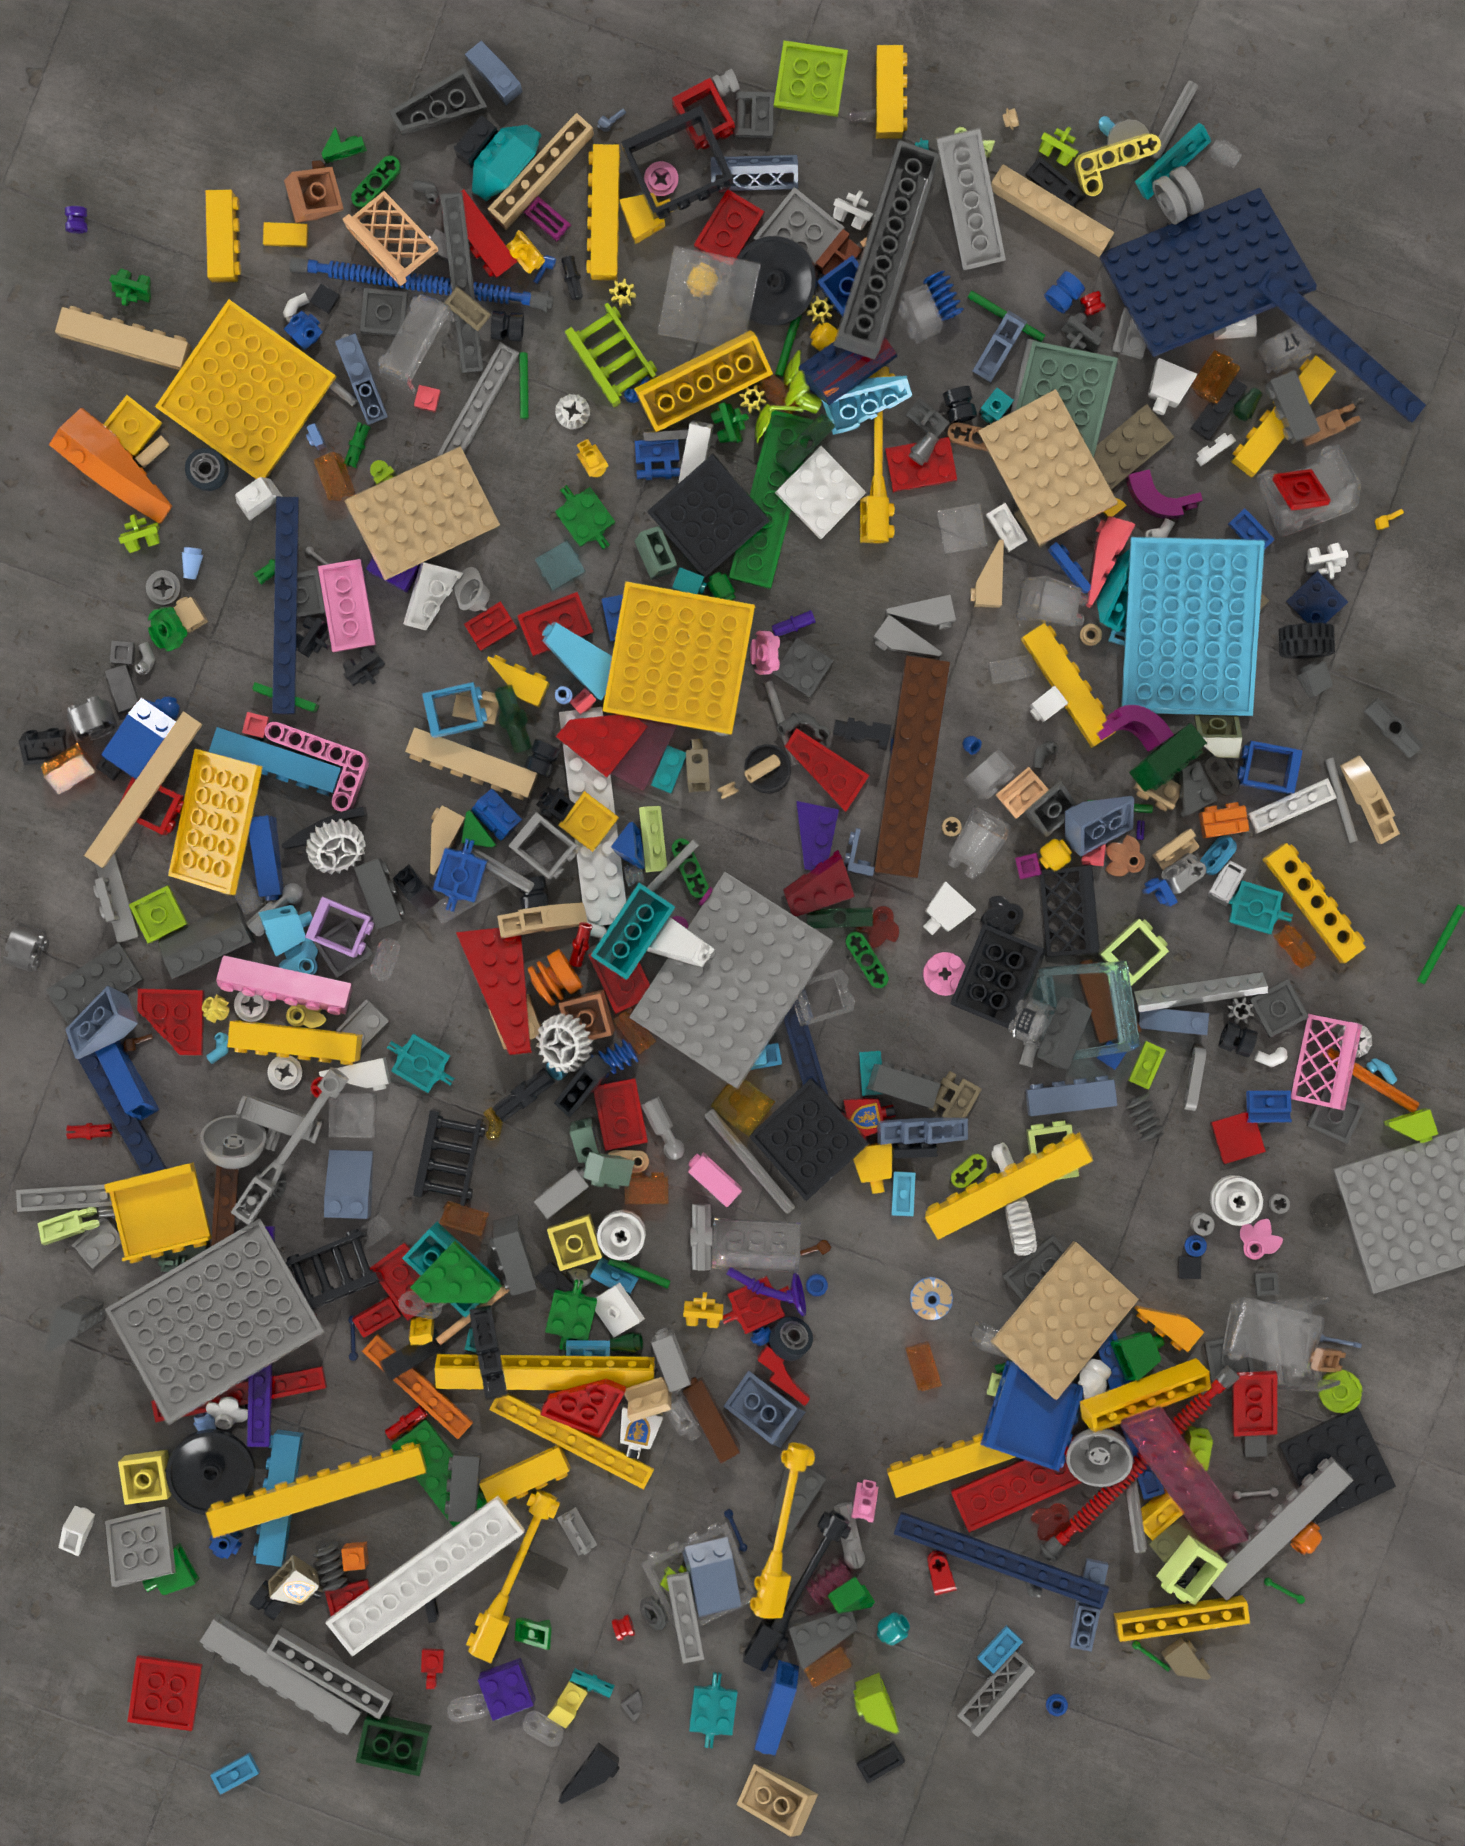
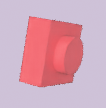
M419 385L414 407L436 413L441 391Z
M584 688L569 703L582 714L591 709L596 699Z
M247 712L242 733L265 739L264 731L270 718Z
M1106 844L1083 855L1082 865L1104 867Z

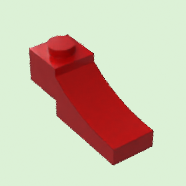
M767 1343L757 1356V1360L773 1371L770 1375L771 1382L805 1406L810 1400V1395L797 1385L784 1365V1359L778 1357L773 1352L770 1344Z

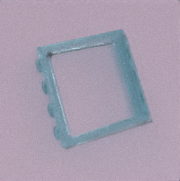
M1127 961L1051 966L1039 969L1037 987L1039 990H1042L1043 998L1040 1001V1007L1046 1013V1020L1044 1021V1030L1046 1032L1057 1007L1053 975L1102 972L1108 975L1119 1043L1077 1050L1072 1060L1128 1052L1140 1046Z

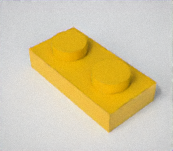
M433 1313L411 1318L409 1333L411 1345H425L433 1341L435 1321Z

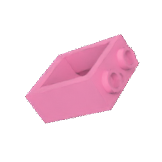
M704 1152L701 1155L696 1154L689 1161L688 1165L690 1167L688 1172L726 1207L742 1192V1187Z

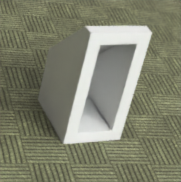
M1054 686L1030 705L1032 709L1030 713L1037 721L1041 720L1043 723L1068 704V702Z
M74 1506L63 1525L59 1548L79 1556L93 1525L95 1514L91 1513L87 1508Z

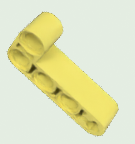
M1145 133L1078 155L1075 159V169L1080 189L1089 196L1100 194L1103 189L1100 171L1157 153L1161 146L1159 137ZM1148 139L1153 141V144L1150 145V149L1147 147L1139 148L1138 144H1147ZM1130 144L1133 151L1130 156L1126 157L1123 150L1126 145ZM1106 151H1110L1112 154V158L1108 163H1104L1102 160V156ZM1085 158H1089L1091 161V165L1087 170H1083L1081 167V163ZM1094 179L1096 188L1093 191H1088L1086 185L1088 181Z

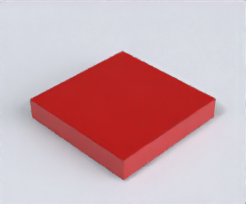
M1312 469L1274 474L1272 478L1291 511L1327 506L1331 501Z
M1247 1111L1210 1122L1223 1164L1266 1152L1258 1124L1247 1123Z

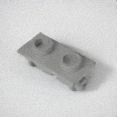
M576 1507L557 1517L578 1556L589 1553L591 1548L597 1546L595 1539Z

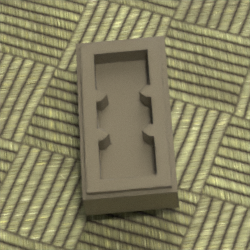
M458 286L443 303L477 331L482 328L492 315Z

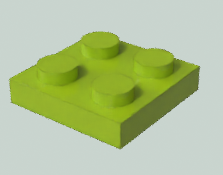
M169 885L129 904L148 944L188 925Z

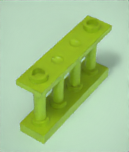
M606 303L604 305L607 312L606 315L582 331L578 330L575 332L570 327L564 332L613 408L621 404L619 397L623 391L647 375L651 379L656 378L655 373L658 370L651 360L647 362L619 320L622 316L615 306L611 308L609 303ZM613 321L619 332L594 349L590 348L587 350L583 344L585 339ZM625 339L631 350L606 367L602 366L599 368L595 362L597 357ZM637 357L643 368L618 385L614 384L611 386L607 380L609 375Z

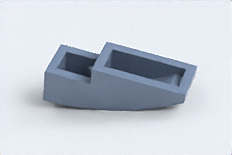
M1008 311L972 372L992 382L1027 321Z

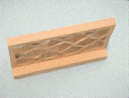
M385 191L355 215L351 216L348 214L342 219L347 230L400 287L407 282L405 277L439 251L431 239ZM386 200L389 203L388 210H377L378 205L382 201ZM365 215H372L371 224H362L359 220ZM377 215L387 216V223L376 224ZM391 216H401L402 223L391 224ZM375 229H386L385 238H375ZM390 230H401L400 238H389ZM405 230H414L415 238H404ZM388 243L399 244L398 252H389L387 250ZM403 244H414L413 252H402ZM418 244H428L430 246L424 253L417 252ZM401 258H412V263L404 268L401 265Z

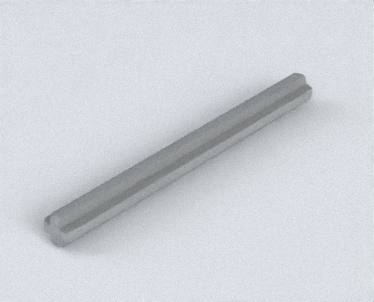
M714 1109L707 1112L705 1118L782 1210L786 1214L790 1213L795 1208L790 1199Z

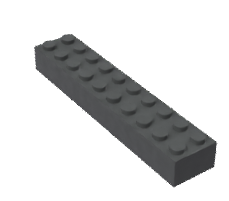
M900 140L898 141L833 346L875 360L887 328L940 157L939 154Z

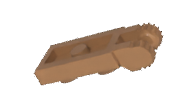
M1354 403L1317 417L1316 421L1321 431L1312 437L1302 440L1304 447L1344 431L1346 427L1361 421L1359 416H1355L1343 423L1340 416L1355 409Z
M1316 1347L1311 1356L1312 1365L1310 1369L1335 1373L1336 1371H1342L1343 1366L1339 1364L1340 1358H1345L1346 1353L1336 1349Z

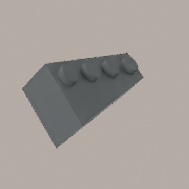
M464 67L389 112L403 136L488 111L487 105Z

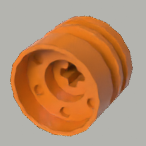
M560 949L547 956L550 964L549 967H546L541 961L537 962L541 972L538 973L534 966L527 968L535 989L551 1007L557 1004L553 994H556L560 1001L564 1000L561 989L565 988L572 995L583 988L579 977Z

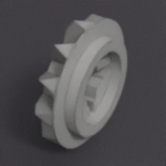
M156 571L146 582V593L156 604L167 605L174 603L176 598L180 596L181 585L179 579L170 571ZM163 579L167 586L172 587L167 589L164 595L161 590L155 589L162 586Z

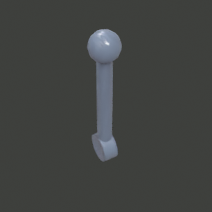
M1318 1334L1316 1337L1318 1342L1327 1341L1361 1348L1362 1343L1325 1337L1323 1334Z

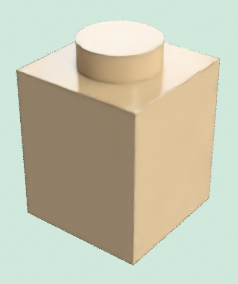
M186 596L176 602L177 605L173 607L182 625L190 633L209 622L196 600L192 597L188 598Z

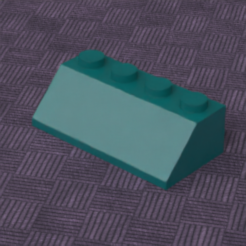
M638 883L590 956L627 980L675 909V906L641 883Z
M438 1221L402 1258L421 1276L456 1241L498 1282L500 1281ZM479 1303L450 1304L466 1318L470 1314L469 1310L476 1308Z

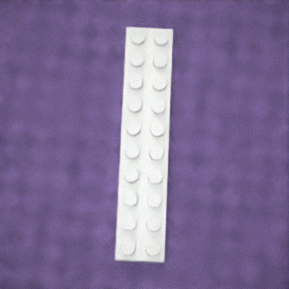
M602 707L591 708L582 714L577 710L559 712L561 729L571 719L603 716ZM563 743L570 800L576 803L585 791L616 815L611 774L606 778ZM617 821L594 852L575 839V844L578 846L576 851L578 852L577 862L582 902L585 906L587 922L598 926L612 924L626 903L621 857L611 848L618 838Z
M497 1496L327 1619L326 1624L351 1656H354L524 1533L525 1529L500 1497Z

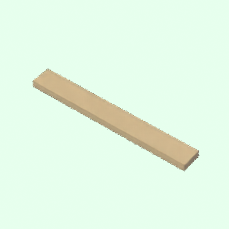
M182 712L85 853V857L101 868L106 866L203 724L187 713Z

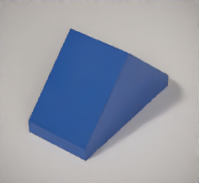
M630 822L612 844L611 848L623 860L639 869H643L645 865L642 832L634 822Z

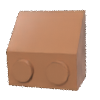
M333 167L291 172L284 180L295 223L317 220L344 209Z

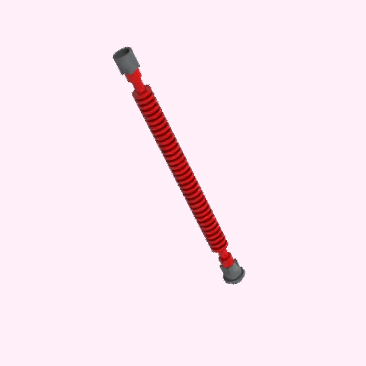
M1229 1365L1222 1369L1215 1377L1216 1380L1210 1384L1212 1387L1206 1393L1201 1394L1199 1392L1197 1394L1199 1398L1195 1396L1193 1398L1194 1401L1191 1400L1189 1402L1190 1405L1187 1404L1185 1406L1186 1409L1183 1408L1181 1410L1182 1413L1179 1412L1177 1414L1179 1418L1175 1416L1173 1418L1175 1422L1173 1420L1169 1422L1171 1426L1169 1424L1165 1425L1167 1430L1165 1428L1161 1429L1163 1434L1161 1432L1157 1433L1159 1438L1157 1436L1153 1437L1155 1442L1153 1440L1149 1441L1151 1446L1147 1443L1145 1445L1147 1449L1143 1447L1141 1449L1143 1453L1139 1451L1137 1453L1138 1456L1135 1455L1133 1457L1131 1471L1125 1479L1117 1484L1106 1486V1488L1102 1487V1492L1099 1490L1097 1492L1098 1495L1095 1494L1093 1496L1094 1499L1091 1498L1089 1500L1090 1503L1087 1502L1081 1508L1082 1511L1079 1510L1077 1512L1078 1515L1075 1514L1073 1516L1074 1519L1071 1518L1069 1520L1071 1525L1064 1532L1061 1531L1056 1537L1053 1536L1045 1544L1042 1543L1040 1545L1042 1549L1040 1553L1047 1561L1053 1560L1056 1562L1058 1560L1057 1557L1071 1541L1070 1538L1077 1531L1082 1533L1088 1527L1087 1524L1090 1525L1092 1523L1091 1520L1094 1521L1096 1519L1095 1516L1098 1517L1100 1515L1099 1512L1102 1513L1103 1509H1107V1505L1110 1506L1112 1504L1111 1501L1114 1502L1116 1500L1115 1497L1118 1498L1120 1496L1119 1493L1122 1494L1124 1492L1123 1489L1126 1490L1128 1488L1127 1485L1130 1486L1132 1484L1131 1481L1134 1482L1136 1480L1134 1476L1138 1478L1140 1476L1138 1472L1142 1474L1144 1472L1142 1468L1144 1470L1148 1468L1145 1464L1148 1466L1152 1464L1149 1460L1154 1462L1156 1460L1154 1457L1159 1458L1160 1455L1158 1453L1162 1455L1164 1453L1162 1449L1166 1451L1168 1449L1167 1446L1170 1447L1172 1445L1171 1442L1174 1443L1176 1441L1175 1438L1178 1439L1180 1437L1179 1434L1182 1435L1184 1433L1183 1430L1186 1431L1188 1429L1187 1426L1190 1427L1192 1425L1190 1421L1194 1423L1196 1421L1194 1417L1198 1419L1200 1417L1198 1413L1200 1415L1204 1413L1202 1409L1204 1411L1208 1410L1205 1405L1211 1407L1212 1404L1209 1401L1217 1393L1221 1394L1240 1378Z

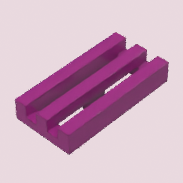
M539 196L524 211V214L556 242L571 227L567 220ZM540 204L560 223H562L563 226H558L553 220H551L546 214H544L539 208H537L536 205ZM533 210L534 212H536L541 218H543L558 232L555 234L542 221H540L535 215H533L531 211Z

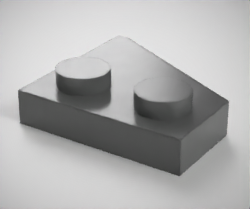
M1199 761L1178 772L1180 782L1179 793L1180 798H1183L1182 818L1218 800Z

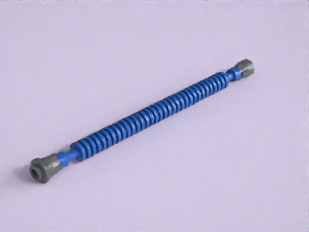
M292 255L290 259V272L317 274L318 272L328 273V277H334V279L340 278V280H344L345 278L346 281L351 280L355 282L356 280V282L362 281V283L367 282L368 284L373 282V285L378 283L380 286L384 283V286L389 285V287H394L395 284V288L400 287L383 268L379 270V267L373 269L372 266L368 268L366 265L362 267V265L357 266V264H352L351 266V263L341 262L340 264L339 261L335 263L332 260L329 264H322L317 260H311L299 255ZM412 273L405 277L407 282L400 287L404 289L406 285L407 290L411 288L413 291L417 287V291L422 290L423 292H427L428 289V293L433 292L434 294H438L439 291L440 295L444 293L447 296L449 292L450 294L452 293L450 278H446L445 281V277L435 276L434 279L433 275L429 277L426 274L423 277V274L413 273L412 276ZM478 282L473 284L475 300L477 296L480 301L482 297L483 301H487L489 297V302H493L494 299V303H498L500 299V304H504L505 301L507 305H509L510 301L522 302V305H529L532 308L543 310L545 313L553 307L554 296L550 295L548 290L546 292L523 291V293L511 292V287H507L506 290V286H502L500 290L499 285H496L495 288V285L491 284L489 288V284L484 286V283H480L479 287Z

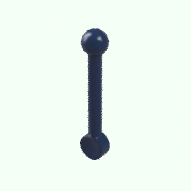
M353 1315L348 1318L351 1328V1353L349 1354L351 1361L358 1359V1353L355 1348Z
M727 1509L724 1515L731 1523L740 1544L739 1550L745 1552L748 1547L743 1542L734 1522L733 1511Z

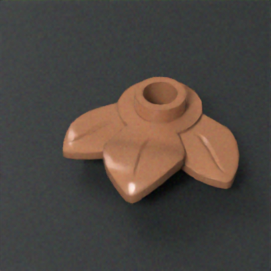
M1127 835L1123 844L1114 842L1106 845V853L1112 860L1105 869L1107 873L1122 877L1128 872L1137 873L1144 868L1145 858L1140 853V844L1134 837ZM1132 858L1138 859L1136 865L1130 864Z

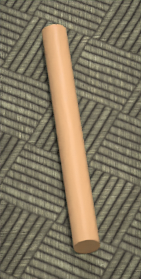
M502 1285L487 1303H480L476 1308L494 1304L510 1290L505 1289V1286ZM470 1314L466 1318L463 1316L436 1338L438 1343L442 1345L471 1322Z

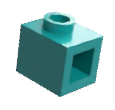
M996 387L979 411L982 414L981 418L989 424L999 421L1011 407L1014 400Z
M679 568L672 590L703 595L707 584L704 583V576Z

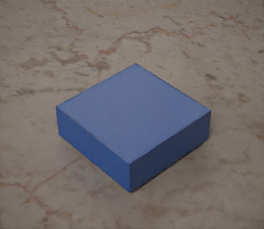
M1107 1041L1096 1058L1115 1070L1127 1052L1113 1042Z

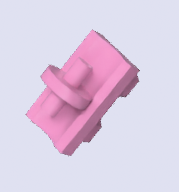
M863 1480V1483L857 1482L851 1518H861L873 1523L879 1488L876 1487V1482Z

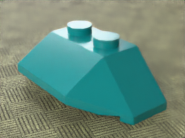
M528 125L501 128L474 161L472 192L481 199L488 201L491 199V196L497 195L508 188L536 154L541 133Z
M1130 549L1116 559L1096 600L1100 623L1115 632H1119L1122 628L1126 627Z

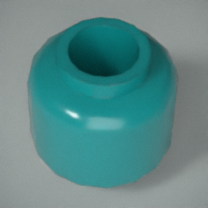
M893 1612L878 1622L877 1636L880 1641L893 1646L908 1637L910 1624L904 1615Z

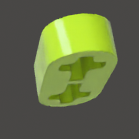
M981 1154L970 1155L952 1171L950 1176L952 1184L958 1188L968 1186L984 1172L987 1167L986 1159ZM974 1158L976 1160L982 1159L980 1163L982 1167L980 1169L975 1167L971 1171L969 1170L973 1165L972 1160ZM965 1171L969 1172L964 1176L966 1180L964 1183L960 1181L955 1182L957 1179L955 1175L958 1172L959 1174H963Z

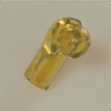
M490 1107L483 1112L490 1122L485 1135L487 1139L494 1140L501 1135L503 1122L493 1108Z

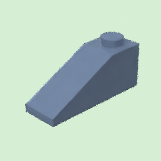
M482 41L465 53L467 59L505 105L509 104L523 92L521 84Z
M1172 1009L1139 1012L1138 1024L1141 1029L1207 1035L1209 1013Z

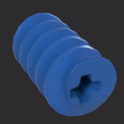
M944 270L930 275L923 281L925 286H929L926 292L932 294L930 301L935 302L933 309L939 310L936 316L942 318L941 321L953 318L964 310V308H956L961 301L953 300L957 292L949 291L954 284L946 283L951 277L950 275L943 276Z
M622 1039V1047L614 1043V1051L606 1047V1055L598 1051V1055L612 1067L611 1072L613 1074H616V1066L624 1070V1062L628 1066H632V1058L639 1062L631 1043H627L624 1039Z

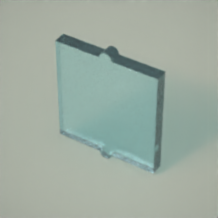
M568 540L535 559L542 571V577L546 578L552 590L586 572L578 559L579 555L575 554Z

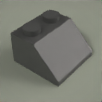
M1059 781L1024 813L1033 826L1044 836L1048 837L1065 822V811L1077 804L1064 784Z

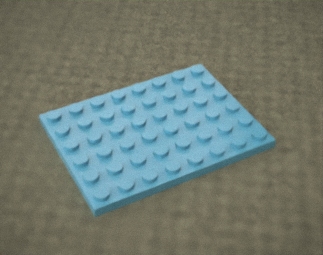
M1131 537L1121 707L1125 705H1139L1160 714L1253 716L1264 540Z

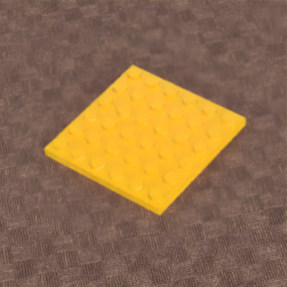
M228 299L155 407L255 479L260 477L267 478L337 376Z
M625 582L603 712L732 735L755 605Z

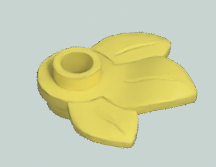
M300 1004L291 1006L286 1014L288 1023L295 1027L305 1025L308 1028H317L327 1021L325 1016L320 1013L322 1009L317 1011L310 1010L305 1005ZM297 1012L301 1013V1018L299 1020H296L294 1018V1015Z

